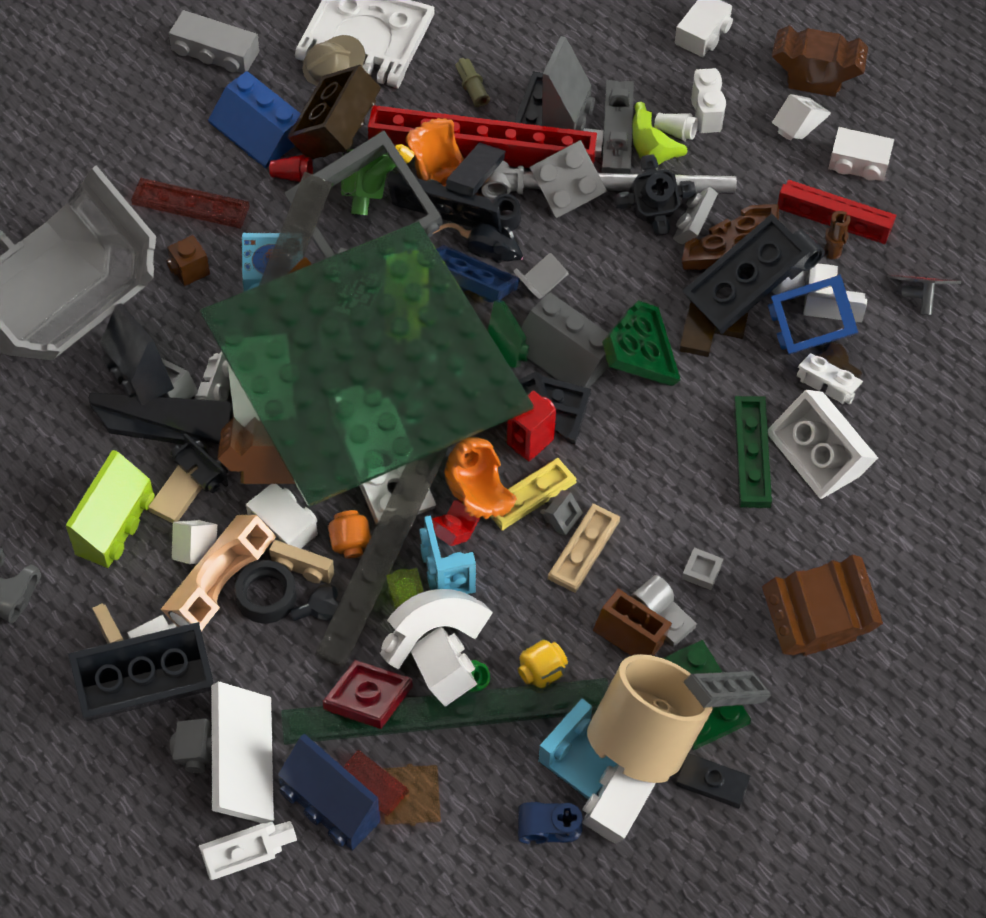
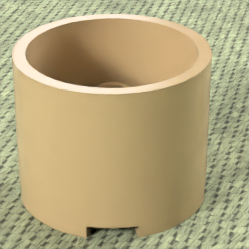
M632 655L625 658L621 662L587 728L588 740L599 757H609L612 761L625 768L623 771L624 775L644 782H666L670 776L677 773L713 708H703L684 684V681L691 673L668 660L656 656Z

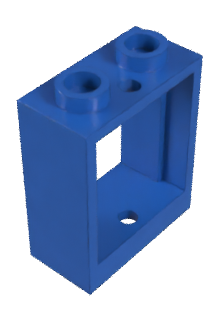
M841 274L771 296L773 303L768 304L773 322L779 321L782 332L776 333L781 350L787 349L788 354H794L859 334ZM832 287L844 329L794 344L781 302Z

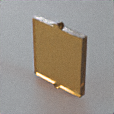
M408 764L407 767L383 768L385 825L410 823L411 826H415L416 823L441 822L437 765L413 766Z

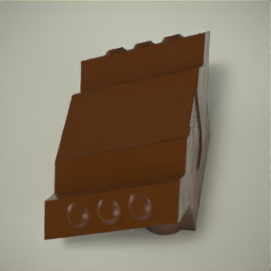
M788 25L777 31L771 57L788 72L787 82L789 89L836 97V93L841 89L842 82L864 74L868 46L860 38L848 42L841 34L809 28L797 33Z
M233 417L221 429L218 460L230 471H240V483H303L304 471H313L325 459V429L314 417L303 427L293 417L288 421H259L254 417L245 427Z
M852 554L842 562L831 560L820 567L806 571H794L784 579L774 577L762 586L783 654L796 655L802 653L803 656L824 651L854 642L857 636L870 633L883 624L863 558Z

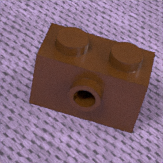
M618 588L602 607L593 631L631 656H655L662 647L672 623Z

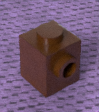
M194 235L167 247L169 259L166 260L167 266L173 276H178L184 287L210 275L207 254Z

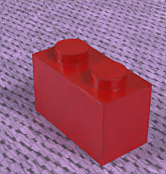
M533 390L508 412L507 444L528 462L554 440L556 408L552 401L547 397H541Z

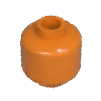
M357 510L343 511L335 514L334 520L328 525L332 550L336 553L344 554L345 559L362 556L363 550L367 549L372 543L368 519L364 515H359Z

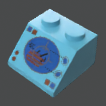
M243 233L242 277L245 299H266L270 291L304 257L302 233Z

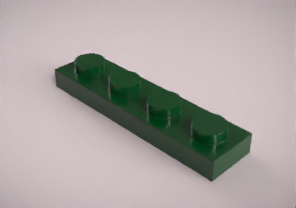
M735 396L734 415L739 507L771 508L772 494L765 396Z

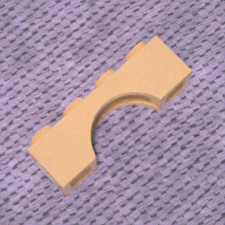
M237 515L161 610L177 627L199 622L202 631L220 608L217 604V599L223 586L241 568L258 560L277 536L257 515Z

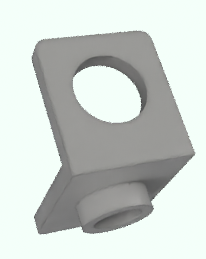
M552 253L546 255L526 275H523L517 268L514 270V273L539 299L544 297L568 275V271Z

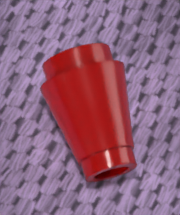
M302 154L271 160L269 165L270 176L302 182L313 175L312 159Z

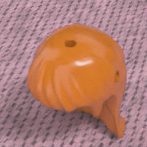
M446 118L431 119L429 122H423L421 127L410 130L406 136V144L414 152L415 169L418 179L425 181L433 179L446 186L447 178L464 160L455 141L454 122Z
M477 437L463 438L449 453L444 469L446 483L453 496L463 501L464 510L469 513L470 517L475 516L479 518L482 516L485 519H488L491 515L494 518L498 515L504 517L506 513L511 511L517 498L500 481L498 467L501 466V463L492 444L488 440Z

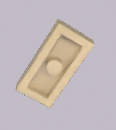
M274 539L269 549L271 561L281 563L290 572L294 571L303 574L304 578L310 582L320 583V581L330 584L334 575L332 559Z

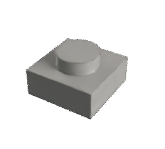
M694 548L684 569L682 579L712 590L724 559Z

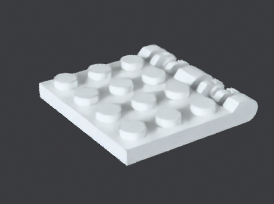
M322 0L296 48L295 58L304 61L307 53L314 45L339 35H350L358 39L364 46L366 54L363 64L364 70L371 75L374 64L381 65L377 73V82L384 84L387 79V86L398 89L434 16V7L412 0Z

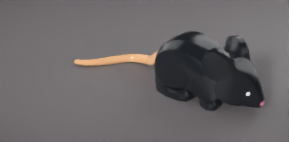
M446 223L434 232L436 233L447 227L455 228L463 237L468 239V249L472 254L481 258L492 257L496 263H501L502 260L508 262L523 259V254L515 241L513 232L507 226H504L500 232L488 223H479L472 230H466L455 223Z

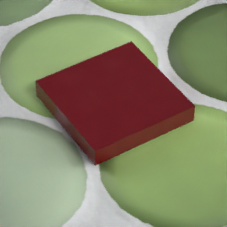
M354 660L323 700V709L382 729L412 689V678Z

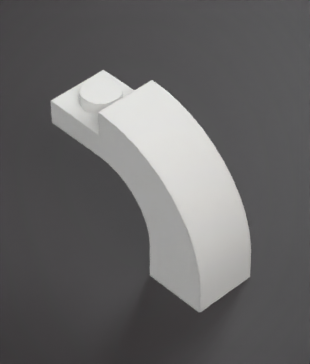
M435 589L420 593L401 604L388 618L387 621L395 631L390 633L383 641L380 654L388 664L399 669L415 643L427 631L436 627L448 626L456 628L476 639L493 612L481 601L461 591Z

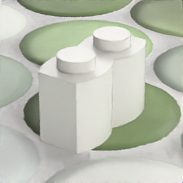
M716 68L696 69L694 74L691 101L696 110L695 117L698 119L697 129L700 133L720 132L723 125L726 100L721 92L722 78Z

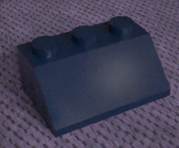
M303 734L298 739L278 773L281 787L279 791L290 803L293 804L297 801L305 808L303 810L305 816L312 823L318 825L321 822L329 829L327 833L337 845L342 847L346 844L353 851L380 823L378 797L306 734Z

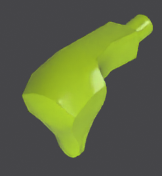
M637 102L634 105L636 113L632 120V136L640 159L642 156L653 154L659 165L671 158L687 154V148L684 144L674 141L661 130L652 127V112L646 110L645 103Z

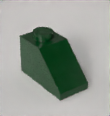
M494 301L481 360L517 368L521 362H526L529 345L525 344L527 337L505 301Z

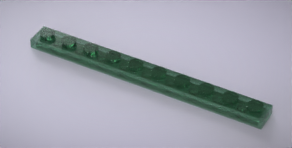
M608 679L551 683L545 688L531 685L470 691L464 693L447 706H444L435 695L404 698L382 729L324 710L323 706L281 710L284 745L296 744L303 734H306L312 741L318 742L566 717L581 699L592 705L591 714H595L609 687Z

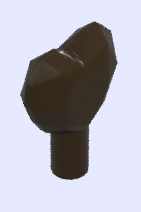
M836 341L826 343L823 347V352L815 355L823 357L828 363L841 370L851 372L858 379L862 375L860 370L849 363V356L843 345Z

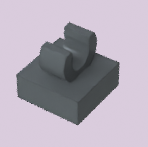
M561 490L556 497L549 499L551 504L546 510L541 509L540 513L546 522L552 524L557 533L567 535L583 512L572 493Z

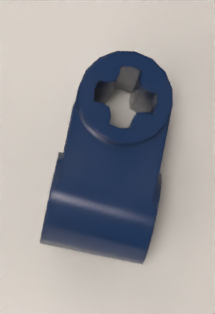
M523 803L518 807V840L525 844H530V841H536V844L545 842H573L582 833V813L577 806L571 803ZM564 819H571V827H564Z

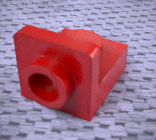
M459 499L453 501L446 515L432 518L435 535L449 546L466 542L481 518L470 517L469 513L464 510L463 501Z

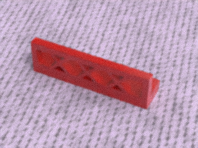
M789 179L786 184H783L778 199L780 210L830 226L831 217L834 212L844 211L847 213L846 216L849 215L851 219L847 229L849 233L882 244H886L897 216Z

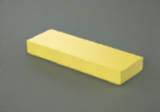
M556 458L508 489L517 498L509 513H506L504 517L500 515L495 518L492 515L490 517L501 530H504L548 502L551 497L557 496L561 490H566L576 484L577 479L562 461Z

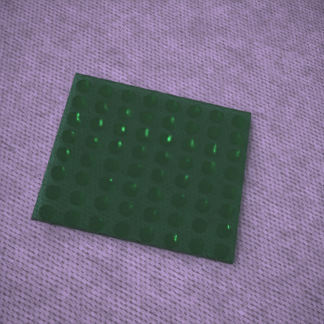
M419 221L200 310L203 319L308 507L534 408L533 403Z

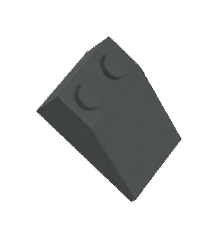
M563 36L560 37L543 72L542 126L584 131L587 113H592L595 98L591 97L592 85L567 38Z

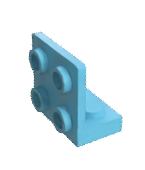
M431 515L425 516L424 528L419 529L422 543L420 544L423 563L427 562V580L430 590L452 589L466 594L475 593L476 562L473 552L466 554L457 552L448 557L441 558Z
M581 699L542 742L539 750V762L585 798L589 799L593 793L597 795L603 785L599 783V780L609 765L614 767L617 763L607 756L600 758L592 748L587 736V728L591 721L592 705Z

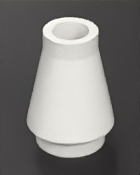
M658 113L655 118L654 127L683 141H686V139L693 140L697 132L698 119L692 117L691 113Z

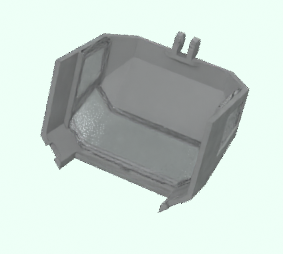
M97 165L90 170L83 182L79 184L69 202L22 241L14 245L5 233L0 230V246L6 250L0 256V353L10 356L54 360L111 315L116 305L126 303L153 279V255L156 236Z

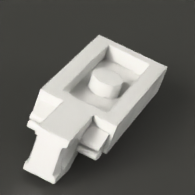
M291 821L278 825L268 822L199 845L209 879L214 880L276 858L275 854L282 851V845L297 841Z

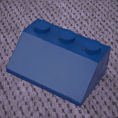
M246 71L225 87L208 122L264 168H267L271 160L279 159L295 146L287 137L301 113Z

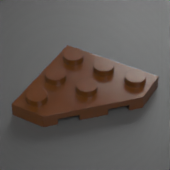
M778 204L749 205L741 210V216L732 221L725 219L710 228L709 234L702 239L693 238L686 242L682 257L683 270L708 269L770 214L779 219Z

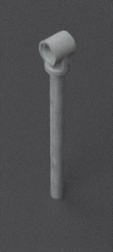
M502 161L482 185V193L489 199H494L501 194H509L510 191H517V194H523V189H541L532 172H525L523 166L510 168L509 164L505 161ZM598 173L606 190L630 191V187L638 175ZM675 175L677 185H679L680 181H692L695 184L696 192H701L711 187L717 193H736V176Z

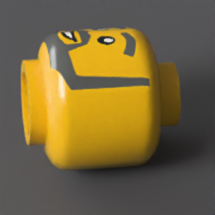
M541 640L520 654L521 666L517 670L525 684L532 683L535 687L543 689L564 676L566 672L565 665L568 664V660L564 651L556 642L550 643L549 641Z

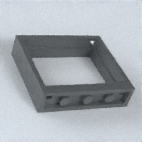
M382 131L284 192L290 206L343 287L347 284L351 285L356 281L360 282L365 277L364 274L373 268L378 270L384 267L387 263V255L408 252L415 246L414 242L422 237H432L433 233L443 225L441 215L385 131ZM387 153L427 215L343 267L303 205Z

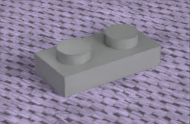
M711 187L706 188L700 193L696 192L695 195L688 199L686 203L688 208L676 223L678 229L673 239L678 243L684 244L698 236L718 195Z

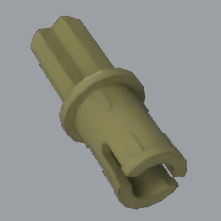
M460 58L459 62L455 64V68L463 81V89L468 91L475 107L487 105L490 102V97L482 84V76L476 73L470 59Z

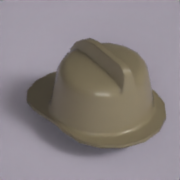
M339 35L314 45L303 61L304 77L308 82L317 86L324 75L359 64L363 66L366 55L364 46L358 39L350 35Z

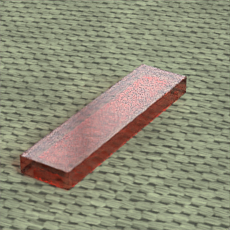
M140 178L131 199L132 205L240 229L250 207L249 201Z

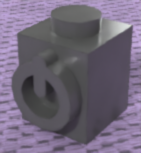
M207 719L177 722L176 733L172 735L170 740V751L175 764L184 766L185 770L191 773H204L205 769L212 768V722Z

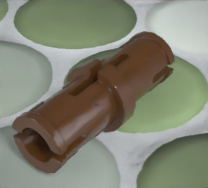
M836 211L832 214L830 228H827L825 233L826 245L824 247V255L828 254L827 258L838 259L842 255L843 245L847 243L849 237L847 229L851 219L849 215L846 216L847 213L844 211Z

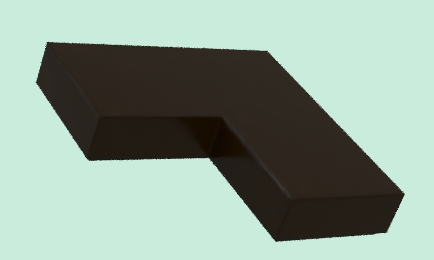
M690 301L679 351L709 357L714 333L743 339L749 311L721 334Z

